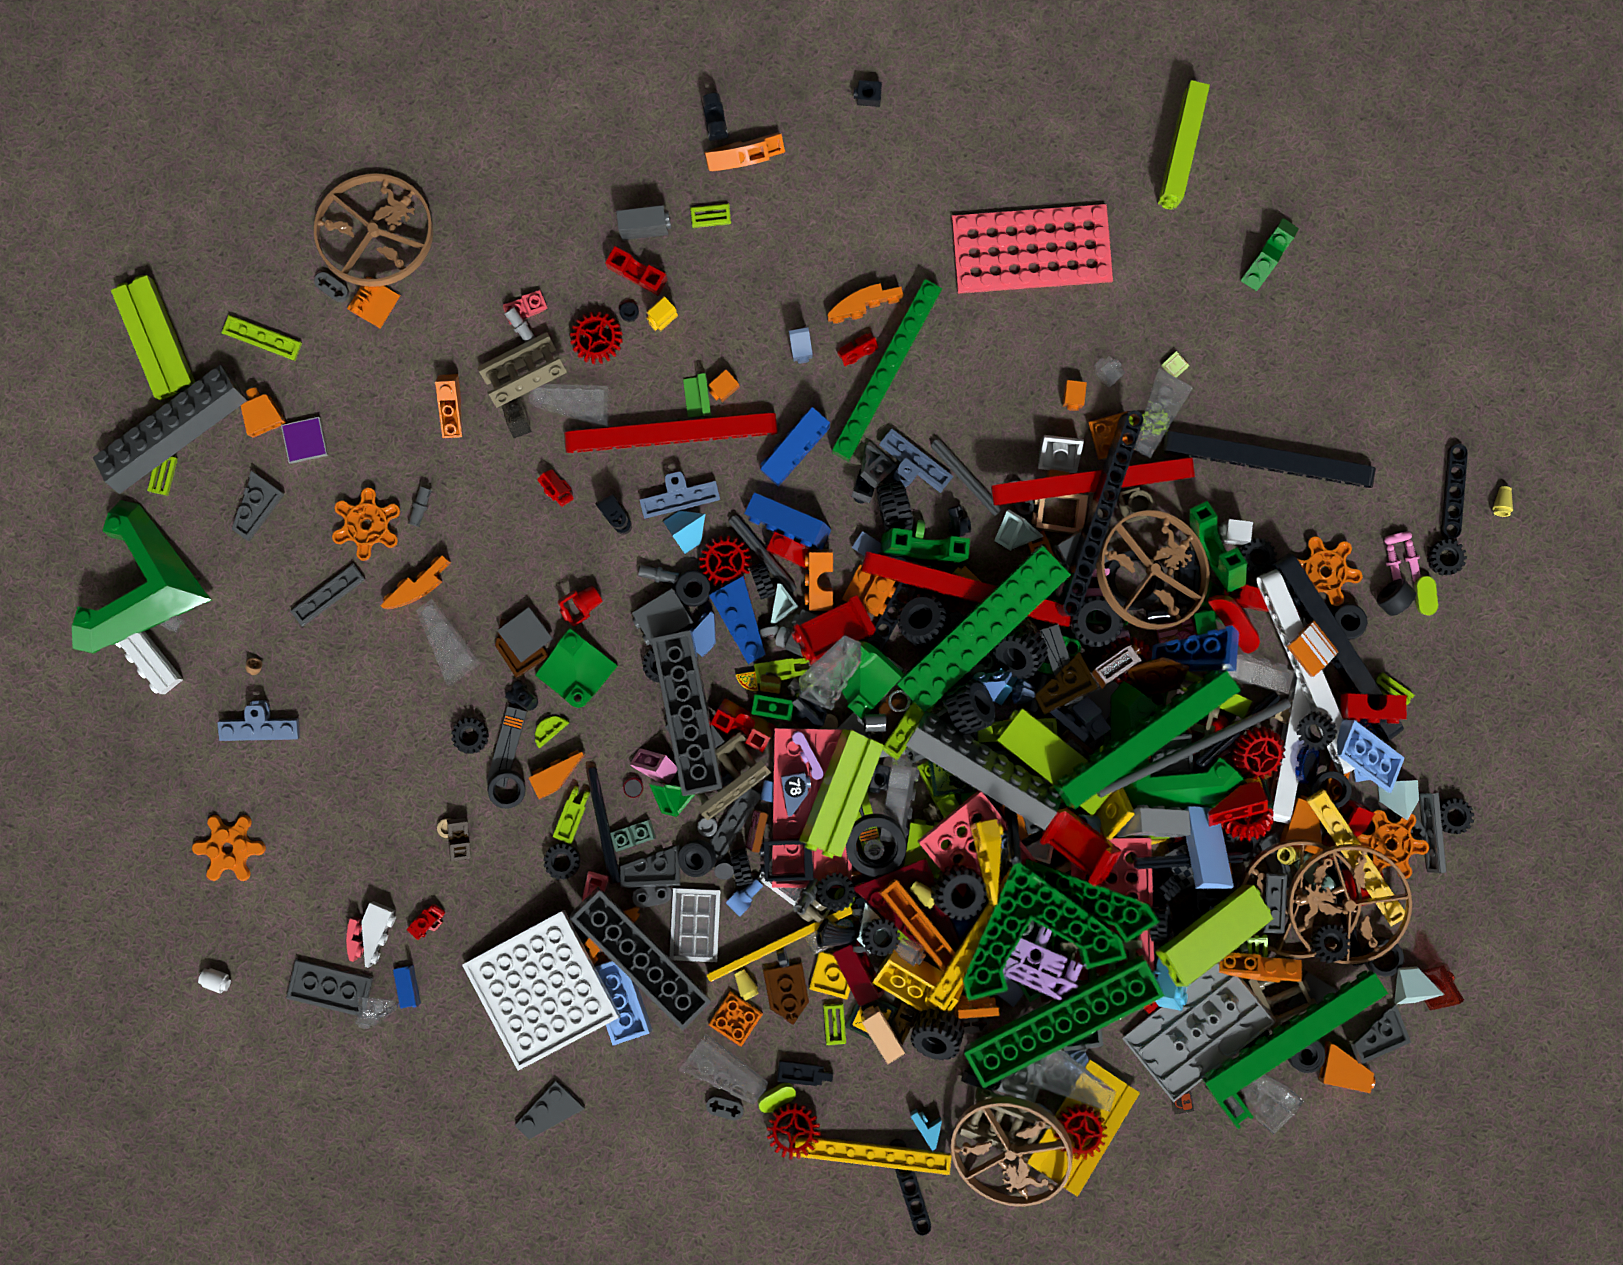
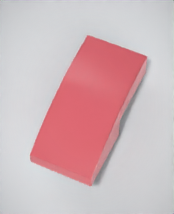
M540 290L503 305L505 313L515 307V310L522 319L547 309Z
M356 917L350 918L346 937L348 958L352 962L358 960V957L361 958L364 952L363 940L356 938L362 932V925L360 924L362 919Z

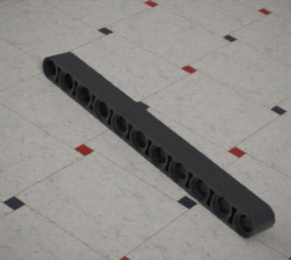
M1134 410L1124 413L1119 419L1068 571L1071 575L1065 580L1057 603V612L1061 616H1076L1081 610L1143 424V415L1139 411ZM1130 416H1131V417L1133 418V420H1134L1133 425L1130 424V422H1129V417H1130ZM1123 435H1126L1127 443H1124ZM1117 453L1121 456V462L1116 458ZM1111 471L1115 474L1114 481L1110 478ZM1105 490L1109 493L1108 500L1104 497ZM1099 509L1103 513L1102 518H1099L1097 514ZM1092 528H1095L1096 530L1095 537H1093L1091 534ZM1086 546L1090 549L1089 556L1085 553ZM1080 565H1082L1084 568V572L1082 575L1079 573ZM1073 584L1077 585L1078 590L1076 593L1072 590ZM1068 602L1071 605L1070 612L1066 610V605Z
M1171 431L1166 432L1163 446L1164 453L1172 452L1174 455L1186 457L1191 455L1192 458L1203 460L1209 458L1210 461L1229 462V464L1243 467L1249 465V468L1261 470L1266 468L1272 472H1287L1289 475L1301 477L1306 475L1307 478L1318 480L1324 478L1325 481L1335 483L1345 482L1344 484L1358 487L1364 485V488H1373L1376 467Z
M1291 553L1286 554L1272 564L1273 570L1276 569L1280 572L1291 599L1307 624L1315 621L1338 650V653L1331 661L1351 693L1367 694L1368 705L1373 710H1376L1380 703V696L1383 693L1297 558ZM1380 719V723H1371L1378 735L1386 742H1389L1404 730L1400 720L1399 724L1387 723V720Z

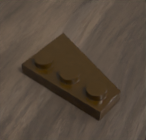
M1080 652L1035 695V699L1043 714L1049 713L1098 688Z

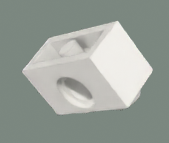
M1229 519L1221 523L1217 527L1221 542L1233 545H1244L1251 542L1253 522Z

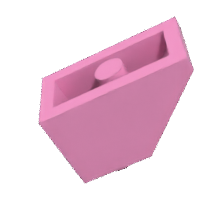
M639 749L630 763L633 768L655 781L669 784L677 772V766L666 755L644 749Z

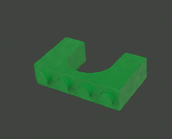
M1206 501L1191 508L1190 528L1199 538L1205 550L1208 563L1227 593L1246 585L1247 562L1237 547L1228 552L1224 548L1217 530V515L1209 502Z
M892 528L882 535L880 554L956 565L968 559L970 539L950 536L944 540H925L913 538L912 530Z

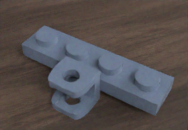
M893 429L889 431L879 444V446L901 462L893 475V480L896 482L901 481L905 487L909 486L918 475L941 493L953 478L950 473Z
M675 472L665 476L668 493L641 499L640 504L644 519L718 501L720 496L716 481L687 488L684 475L681 472ZM674 477H677L679 479V482L676 485L672 483V479Z
M253 700L250 705H247L244 711L245 719L219 720L217 722L219 741L291 740L300 738L299 719H269L270 706L266 700Z

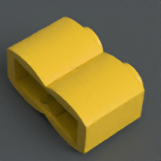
M663 296L646 312L648 315L646 319L653 330L656 331L658 329L661 332L678 317L675 307Z

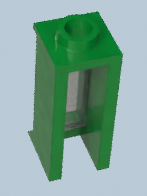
M1236 1093L1220 1104L1218 1103L1237 1129L1241 1128L1239 1123L1247 1117L1249 1119L1254 1118Z

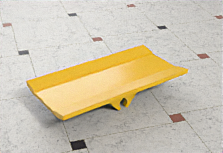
M1090 1059L1054 1116L1055 1118L1062 1119L1063 1116L1060 1115V1112L1064 1111L1067 1113V1106L1073 1109L1074 1104H1078L1079 1107L1081 1104H1086L1087 1108L1092 1106L1094 1107V1112H1100L1099 1118L1103 1117L1105 1119L1101 1125L1107 1126L1103 1133L1107 1134L1108 1137H1102L1105 1145L1099 1144L1098 1146L1101 1152L1093 1150L1094 1157L1087 1153L1086 1160L1082 1159L1081 1156L1079 1160H1076L1073 1154L1070 1175L1063 1188L1077 1197L1140 1092ZM1079 1116L1074 1117L1068 1126L1074 1125L1076 1118H1079ZM1086 1116L1088 1129L1094 1130L1093 1122ZM1051 1126L1050 1129H1046L1039 1143L1057 1141L1060 1138L1053 1137V1134L1057 1132ZM1078 1129L1077 1131L1072 1130L1079 1135L1083 1134V1132L1088 1133L1083 1129ZM1067 1133L1070 1138L1072 1147H1074L1075 1142H1073V1135ZM1091 1137V1138H1087V1139L1085 1140L1084 1145H1082V1147H1084V1146H1086L1087 1144H1089V1143L1091 1142V1140H1092V1137ZM1060 1149L1032 1153L1027 1161L1030 1166L1057 1184L1064 1177L1068 1169L1067 1151L1063 1153Z

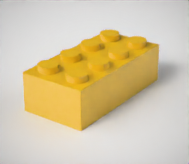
M896 945L897 949L892 950L893 953L887 955L872 983L919 1011L931 1008L944 1011L927 999L942 976L943 971ZM964 984L960 986L945 1011H948V1013L959 1001Z

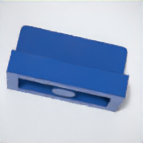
M414 965L393 969L400 1009L419 1006L421 1001Z

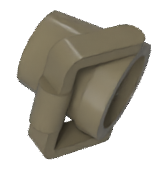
M1140 487L1119 494V506L1124 518L1129 516V512L1133 514L1152 510L1153 499L1148 492L1140 491ZM1132 493L1126 502L1124 495ZM1140 516L1133 519H1128L1125 522L1131 523L1139 521L1142 519H1146L1147 516Z
M817 892L814 902L808 906L804 915H800L808 922L816 920L820 923L830 912L822 904Z

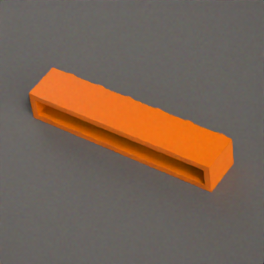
M893 879L879 893L944 972L956 953L899 882Z

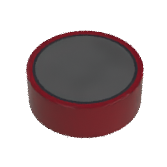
M631 778L625 782L623 790L628 797L636 798L642 794L644 786L639 779Z

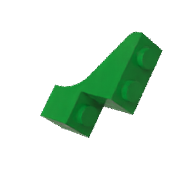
M1282 218L1242 277L1241 282L1257 291L1275 268L1299 228Z

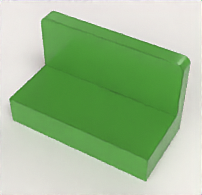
M702 373L698 374L696 378L684 379L688 417L711 415L706 374Z

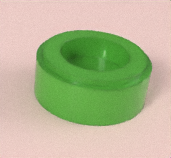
M917 520L915 538L923 539L925 521Z

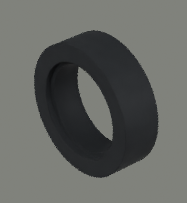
M1133 550L1122 553L1130 557L1131 561L1143 564ZM1144 552L1149 559H1153L1152 555ZM1112 560L1106 568L1110 569L1106 579L1114 598L1123 608L1129 598L1123 596L1116 587L1115 577L1121 565L1119 561ZM1156 575L1152 576V586L1149 593L1141 599L1134 600L1127 610H1139L1153 604L1159 598L1153 592L1155 590H1163L1165 581Z
M878 813L868 814L857 819L846 843V853L850 863L859 872L869 876H883L894 871L901 864L906 853V841L901 826L893 818ZM881 827L893 835L895 849L886 860L870 862L862 858L856 848L857 839L868 828Z

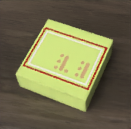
M1176 351L1161 366L1175 380L1190 365Z

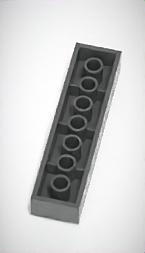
M219 365L137 426L130 429L122 437L115 440L111 445L100 451L93 459L104 482L120 494L247 400L235 379Z
M685 631L652 638L682 796L723 789L724 786L693 633Z
M925 711L906 744L907 747L1045 830L1057 814L1062 799L1054 786L1046 784L1040 777L1033 776L1025 771L1023 767L1008 761L1005 756L995 753L987 745L975 741L972 736L957 730L954 725L944 722L936 714Z
M599 887L569 914L570 919L682 1031L711 1003L709 997Z

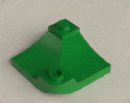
M569 629L535 676L558 693L570 705L582 708L591 701L618 665L575 631ZM577 694H580L582 697L579 702L575 700Z
M854 641L825 672L845 696L849 704L848 707L860 719H863L864 715L868 714L905 675L877 648L864 641Z

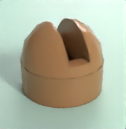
M257 658L248 659L245 666L246 672L251 675L259 674L262 669V661Z

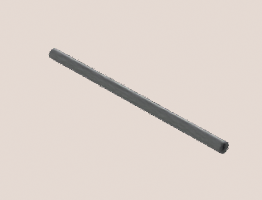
M1288 699L1275 703L1116 779L1098 792L1097 795L1099 798L1108 795L1290 708L1291 704Z

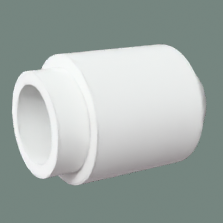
M205 968L199 976L198 983L202 984V987L221 994L223 991L228 990L231 980L228 974L212 968Z

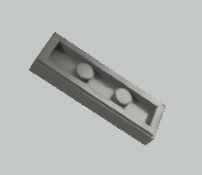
M1266 873L1264 903L1270 908V913L1273 917V920L1263 927V931L1266 933H1284L1286 873Z

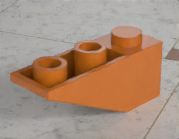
M458 374L439 375L435 381L442 438L462 437Z
M576 750L568 754V759L564 761L558 759L551 762V767L546 770L541 767L533 771V776L529 777V780L538 799L558 791L585 756V752L579 753Z

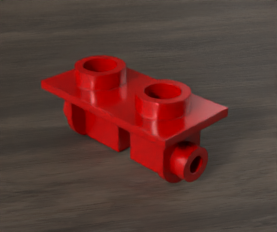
M866 333L855 339L856 347L850 342L839 348L837 354L842 359L844 367L856 363L858 359L865 355H870L878 349L876 338L871 333Z

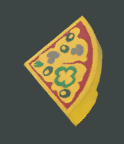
M755 671L736 674L738 682L744 688L750 691H758Z

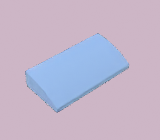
M1342 720L1337 739L1338 756L1382 789L1391 793L1404 757L1355 720Z
M1188 806L1184 811H1189L1191 835H1187L1186 840L1196 888H1233L1221 824L1208 825V812L1211 808Z
M612 960L595 966L621 1015L618 1019L606 1024L612 1045L649 1034L653 1029L638 986Z

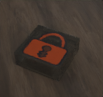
M1190 1090L1175 1102L1172 1101L1175 1115L1194 1111Z

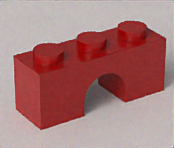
M614 246L605 262L607 269L657 296L660 295L668 280L667 275L651 265L645 266L639 263L632 255Z
M1342 694L1341 716L1348 720H1355L1360 723V719H1367V723H1380V719L1387 720V723L1399 724V720L1407 719V695H1381L1378 708L1373 710L1368 705L1367 694Z
M726 698L711 722V725L726 733L731 729L741 730L747 736L745 743L762 753L777 727Z

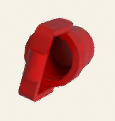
M590 586L579 592L576 590L571 591L558 600V605L564 620L568 621L571 626H576L589 618V612L603 601L597 590ZM571 598L582 614L575 620H572L567 607L563 605V603Z

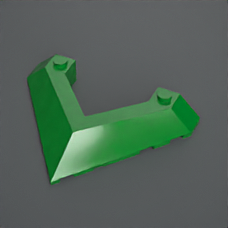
M120 500L108 512L102 532L110 538L125 541L148 582L97 611L78 606L72 623V647L75 650L94 654L108 645H114L135 633L139 634L170 620L169 618L179 616L198 605L213 601L140 504Z
M1125 681L1111 695L1110 741L1113 739L1119 740L1123 737L1122 733L1125 730L1137 727L1139 725L1138 722L1142 718L1149 716L1157 707L1147 696ZM1148 757L1122 776L1149 764ZM1215 758L1204 773L1150 777V775H1147L1123 788L1133 809H1136L1137 805H1148L1149 808L1165 806V809L1169 807L1185 809L1188 806L1195 807L1221 802L1239 786L1247 782L1224 760Z
M1026 859L1025 867L1096 920L1115 925L1126 943L1160 922L1149 904L1099 885L1093 886L1088 881ZM1034 921V928L1028 934L1022 935V938L1034 943L1041 925ZM1052 932L1046 949L1058 954L1061 937ZM1033 949L1030 956L1033 960L1037 961L1040 960L1042 954L1039 949ZM1027 957L1024 962V964H1027L1036 969H1039L1041 964H1033L1029 962ZM1044 968L1042 969V972L1057 978V974ZM1062 969L1060 977L1064 979L1066 973ZM1019 982V986L1029 1002L1044 994Z
M1016 863V865L1012 866L997 904L963 978V984L968 1001L1007 991L1008 988L1003 969L1031 920L1078 946L1082 965L1086 969L1126 959V955L1119 936L1021 863Z

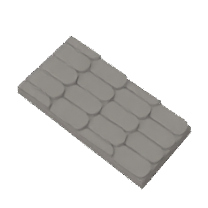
M1219 962L1187 987L1188 1000L1187 1004L1183 1005L1182 1011L1160 1007L1122 1038L1173 1102L1202 1081L1208 1071L1216 1070L1225 1060L1231 1058L1276 1022L1274 1016L1242 978L1219 973Z

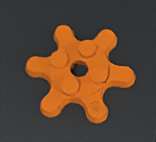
M365 488L362 491L361 501L356 506H351L345 501H339L335 504V512L344 518L345 524L343 528L333 533L332 539L334 543L340 545L347 541H354L357 545L356 555L362 561H366L371 557V548L375 543H382L388 548H393L398 543L397 536L389 532L388 523L400 515V508L395 504H390L385 508L378 507L375 503L376 492L372 488ZM366 519L372 521V526L369 530L362 528V523Z
M1312 537L1308 541L1311 556L1307 560H1297L1318 593H1326L1333 606H1340L1344 602V596L1341 592L1342 585L1346 582L1359 583L1363 578L1360 570L1351 569L1346 565V557L1351 553L1352 546L1350 543L1343 541L1334 550H1327L1321 538ZM1323 566L1328 567L1330 570L1328 577H1324L1321 574L1320 569Z
M1376 810L1372 818L1375 824L1374 832L1370 835L1361 834L1357 837V840L1361 845L1373 848L1387 856L1401 870L1405 878L1408 879L1412 875V869L1408 863L1409 857L1413 854H1426L1429 850V845L1426 841L1415 840L1411 836V829L1416 824L1414 814L1411 813L1408 820L1402 817L1397 823H1392L1387 819L1384 811ZM1392 838L1396 845L1394 849L1389 850L1385 843ZM1372 853V862L1380 874L1385 867L1392 866L1383 858Z
M212 815L208 818L207 825L211 829V837L206 841L199 840L194 842L192 851L196 855H207L210 858L211 865L206 871V876L209 880H218L222 872L227 869L234 871L237 879L240 881L249 879L251 872L246 865L247 858L251 855H262L266 850V846L262 841H251L247 837V830L252 824L249 816H240L235 825L230 827L224 825L218 815ZM227 842L233 846V851L230 854L225 853L223 850V845Z

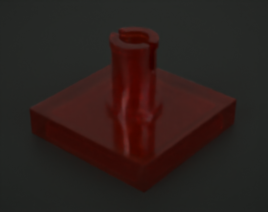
M1444 965L1422 970L1444 994L1424 1000L1430 1011L1459 1005L1464 1001L1454 983L1455 976L1452 972L1447 971Z

